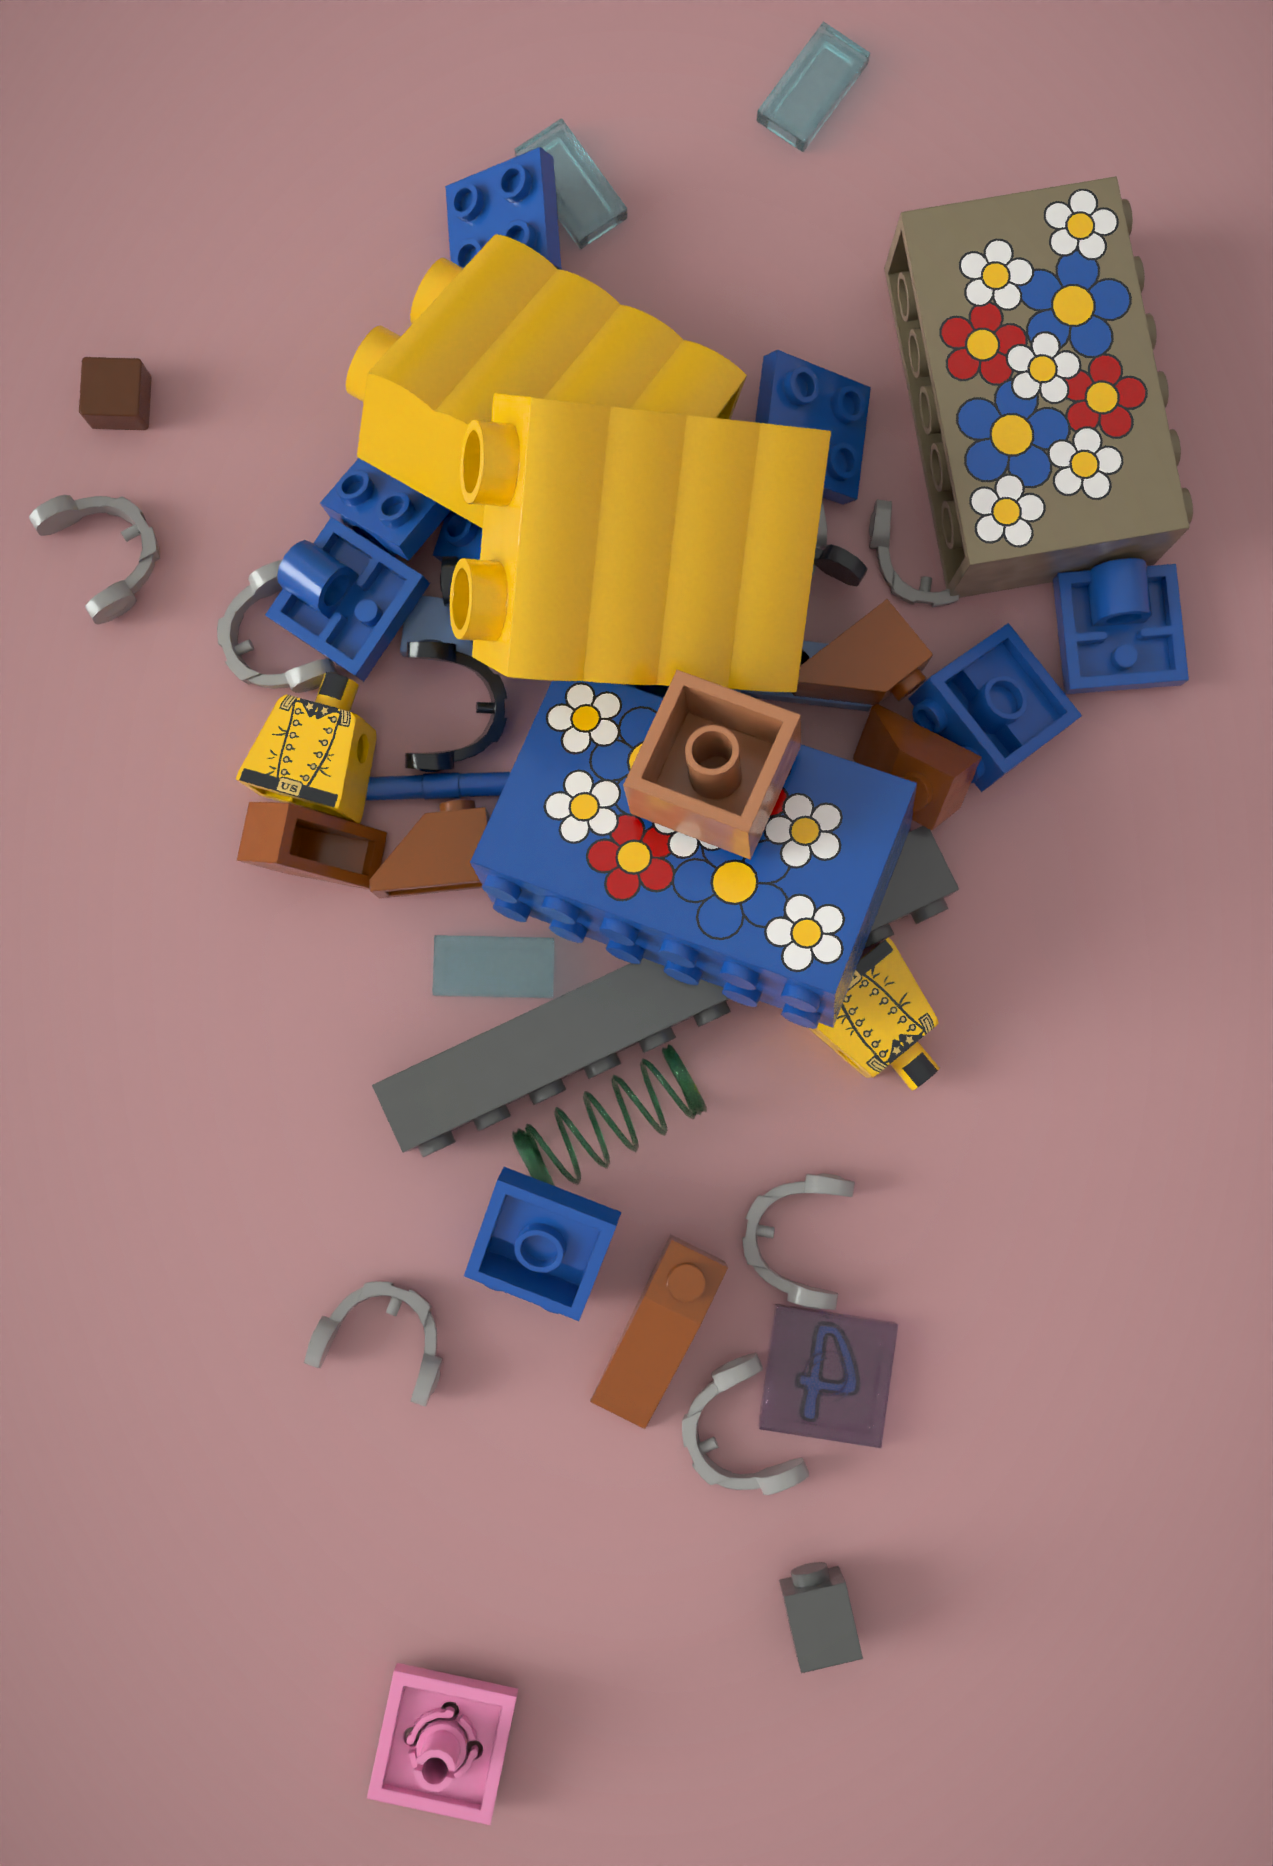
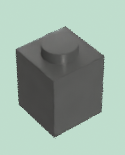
M824 1562L808 1563L791 1570L792 1577L779 1580L801 1673L863 1659L846 1582L839 1566L828 1568Z

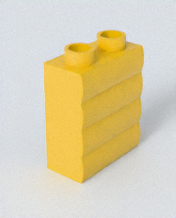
M495 234L464 268L444 257L438 259L430 267L422 279L412 303L410 313L412 325L402 336L382 325L373 328L363 339L351 361L346 377V391L363 402L357 457L483 528L484 505L468 504L464 500L460 482V459L463 439L469 423L472 420L491 421L494 393L731 419L747 375L737 365L716 351L701 344L683 340L673 329L657 318L639 309L621 305L609 293L593 282L574 273L557 269L549 260L527 245L512 238Z
M494 393L491 421L472 420L466 429L461 450L460 482L464 500L468 504L484 505L480 560L461 558L454 569L450 588V621L454 636L459 640H473L472 657L502 675L511 678L670 686L676 670H680L729 689L797 692L831 431Z

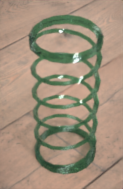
M668 1044L667 1048L663 1047L661 1052L682 1089L688 1108L658 1069L650 1061L643 1058L640 1062L641 1072L661 1127L624 1080L618 1075H613L611 1079L613 1090L629 1130L632 1143L621 1132L597 1099L590 1092L584 1091L583 1101L597 1136L604 1161L588 1144L561 1108L555 1107V1119L569 1153L576 1179L558 1160L537 1130L527 1123L525 1126L526 1133L523 1129L518 1128L517 1132L512 1131L511 1136L530 1175L535 1179L555 1186L544 1164L536 1143L537 1141L567 1180L576 1185L580 1184L581 1172L563 1121L595 1162L603 1168L607 1169L609 1167L610 1157L591 1103L623 1144L633 1152L638 1151V1139L618 1084L627 1093L651 1126L660 1135L666 1136L668 1131L667 1124L646 1066L688 1118L694 1120L696 1114L701 1116L702 1112L707 1113L708 1108L674 1047Z

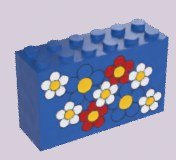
M552 681L470 861L482 883V889L488 894L491 902L494 903L493 909L503 916L519 922H526L529 916L550 924L549 929L553 933L572 942L583 943L585 937L604 943L607 945V952L629 963L640 964L642 958L664 965L663 971L680 982L698 985L700 979L721 986L723 987V995L737 1003L756 1007L759 1001L778 1007L783 1009L781 1015L785 1019L797 1025L816 1029L818 1024L821 1023L833 1028L910 831L917 783L801 744L750 860L630 813L623 784L663 701V697L624 684Z

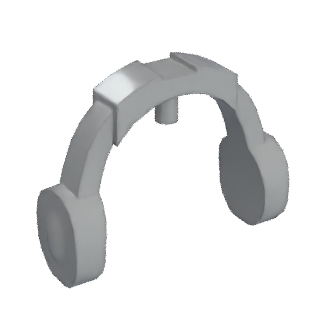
M70 495L57 496L39 505L29 516L31 523L40 536L54 534L77 523L82 517L96 513H107L130 522L133 526L121 532L126 542L141 534L142 552L139 564L125 580L112 584L95 595L85 605L95 624L112 621L134 606L136 602L134 594L149 579L155 562L160 559L158 541L153 528H149L145 522L146 519L143 512L135 504L122 496L117 499L107 496H94L73 500Z
M877 499L869 524V548L876 549L880 572L891 588V593L913 605L916 602L930 604L932 607H940L957 602L959 595L950 596L949 589L941 592H930L931 577H921L920 588L917 590L902 581L896 571H894L889 552L892 501Z
M279 560L262 566L249 575L250 585L233 599L224 617L218 619V645L223 648L227 659L225 663L241 681L248 685L253 683L271 689L290 687L293 692L302 693L319 688L326 672L338 674L332 660H316L290 669L282 674H261L252 670L241 656L254 650L251 640L249 639L238 644L239 626L246 610L259 599L271 596L283 589L278 583L277 577L282 561Z
M826 1173L818 1175L806 1174L805 1181L783 1184L773 1188L765 1195H759L749 1209L746 1219H748L746 1236L742 1238L747 1264L752 1265L759 1276L767 1283L788 1293L787 1301L812 1309L836 1310L838 1293L791 1281L777 1274L768 1266L761 1255L757 1236L773 1239L775 1227L759 1225L762 1215L779 1198L792 1194L818 1193L853 1197L854 1181L845 1180L840 1176Z
M392 1282L365 1283L363 1288L347 1296L334 1310L330 1318L326 1316L321 1317L309 1341L304 1363L321 1368L331 1344L349 1312L356 1305L371 1297L391 1296L386 1313L397 1316L401 1303L404 1301L418 1314L424 1327V1354L411 1402L425 1407L437 1387L443 1358L436 1356L437 1328L431 1313L432 1306L414 1290L410 1289L407 1291L393 1286L394 1283Z
M757 1353L734 1359L712 1372L713 1381L699 1392L692 1402L689 1412L683 1417L682 1437L684 1447L687 1446L693 1460V1468L708 1484H718L735 1490L761 1488L763 1495H771L791 1488L809 1477V1471L803 1458L789 1460L756 1473H732L719 1467L706 1454L719 1448L716 1438L712 1437L700 1442L698 1435V1420L706 1404L719 1393L763 1370Z

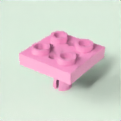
M397 1663L392 1676L367 1799L491 1825L518 1688ZM446 1702H454L459 1708V1713L453 1716L455 1709L450 1706L443 1709L442 1705ZM413 1727V1730L408 1734V1737L406 1738L405 1730L407 1728ZM420 1730L421 1734L419 1736L418 1741H415L417 1733ZM469 1741H479L483 1746V1751L478 1754L479 1748L477 1745L471 1747L470 1752H468Z

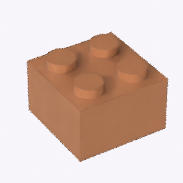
M676 670L623 784L630 813L751 860L800 750L801 715Z

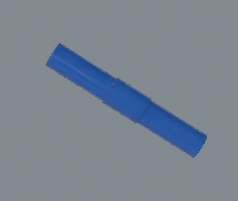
M455 772L370 777L365 801L434 800L500 796L510 772Z

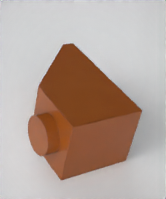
M886 599L803 663L799 670L797 692L791 693L794 696L868 705L880 704L893 694L899 702L926 681L927 678L921 671L925 669L933 654L892 603Z
M879 704L872 706L853 755L856 763L917 783L912 820L932 831L961 808L975 775L976 768L982 758Z
M452 800L440 803V812L424 813L369 879L370 892L380 899L482 888V883L470 861L490 819L486 807L476 808L474 800Z
M249 802L236 861L289 875L370 890L369 879L381 866L388 832L291 803Z

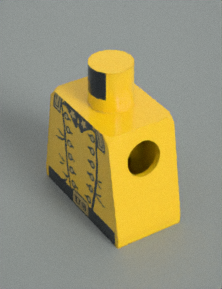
M326 672L315 702L287 694L281 696L241 765L236 780L260 796L283 803L295 804L360 824L365 806L377 735L376 730L363 718L350 712L359 684L345 676Z
M888 937L859 960L834 1027L819 1023L816 1029H808L866 1078L875 1077L888 1065H891L913 1091L940 1069L918 1042L939 1024L938 1019L895 944Z

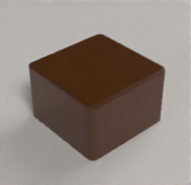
M84 357L81 365L79 413L92 429L147 430L149 428L152 376L138 358Z

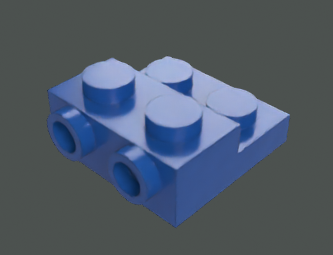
M1009 623L929 677L908 698L914 706L912 715L916 724L982 757L971 782L981 792L1082 716Z
M503 1167L494 1187L464 1277L482 1283L492 1290L505 1292L541 1306L548 1312L561 1314L579 1321L613 1237L621 1212L510 1168Z

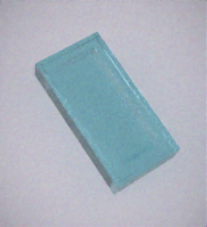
M823 21L757 111L756 121L801 152H804L868 65L870 52Z
M562 118L514 149L515 157L538 147H541L553 156L558 219L580 250L627 219V207Z
M434 935L432 995L440 997L554 999L555 938Z

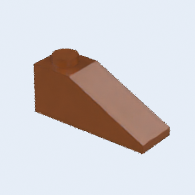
M670 1234L590 1400L591 1403L646 1429L700 1328L725 1276L728 1266L724 1260Z

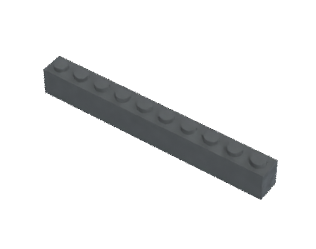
M921 826L908 833L864 949L894 935L890 924L911 914L915 924H918L949 909L944 898L952 895L959 888L930 829ZM642 958L640 964L630 963L379 1081L373 1084L372 1087L402 1152L418 1148L423 1158L455 1143L456 1141L451 1131L470 1122H474L477 1130L481 1131L510 1117L511 1114L507 1105L529 1095L533 1105L565 1091L563 1078L584 1069L588 1079L620 1065L621 1061L617 1053L639 1043L643 1053L675 1039L676 1036L672 1027L694 1017L697 1026L700 1027L730 1013L731 1010L726 1001L731 999L723 995V987L702 979H700L698 985L680 982L663 971L664 965Z

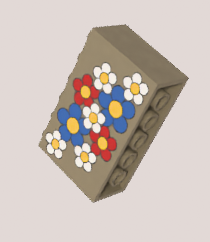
M1117 176L900 213L884 271L946 589H949L950 596L959 595V598L1050 583L1053 582V578L1057 573L1088 571L1096 565L1118 559L1137 558L1145 560L1147 566L1154 565L1190 528L1189 524L1193 517L1192 498L1187 488H1181L1177 469L1181 457L1180 440L1174 429L1169 430L1165 411L1169 397L1168 382L1164 372H1157L1153 353L1157 338L1156 325L1153 316L1150 313L1145 314L1141 295L1145 280L1144 267L1141 258L1133 256L1129 237L1133 224L1132 209L1129 201L1121 198Z

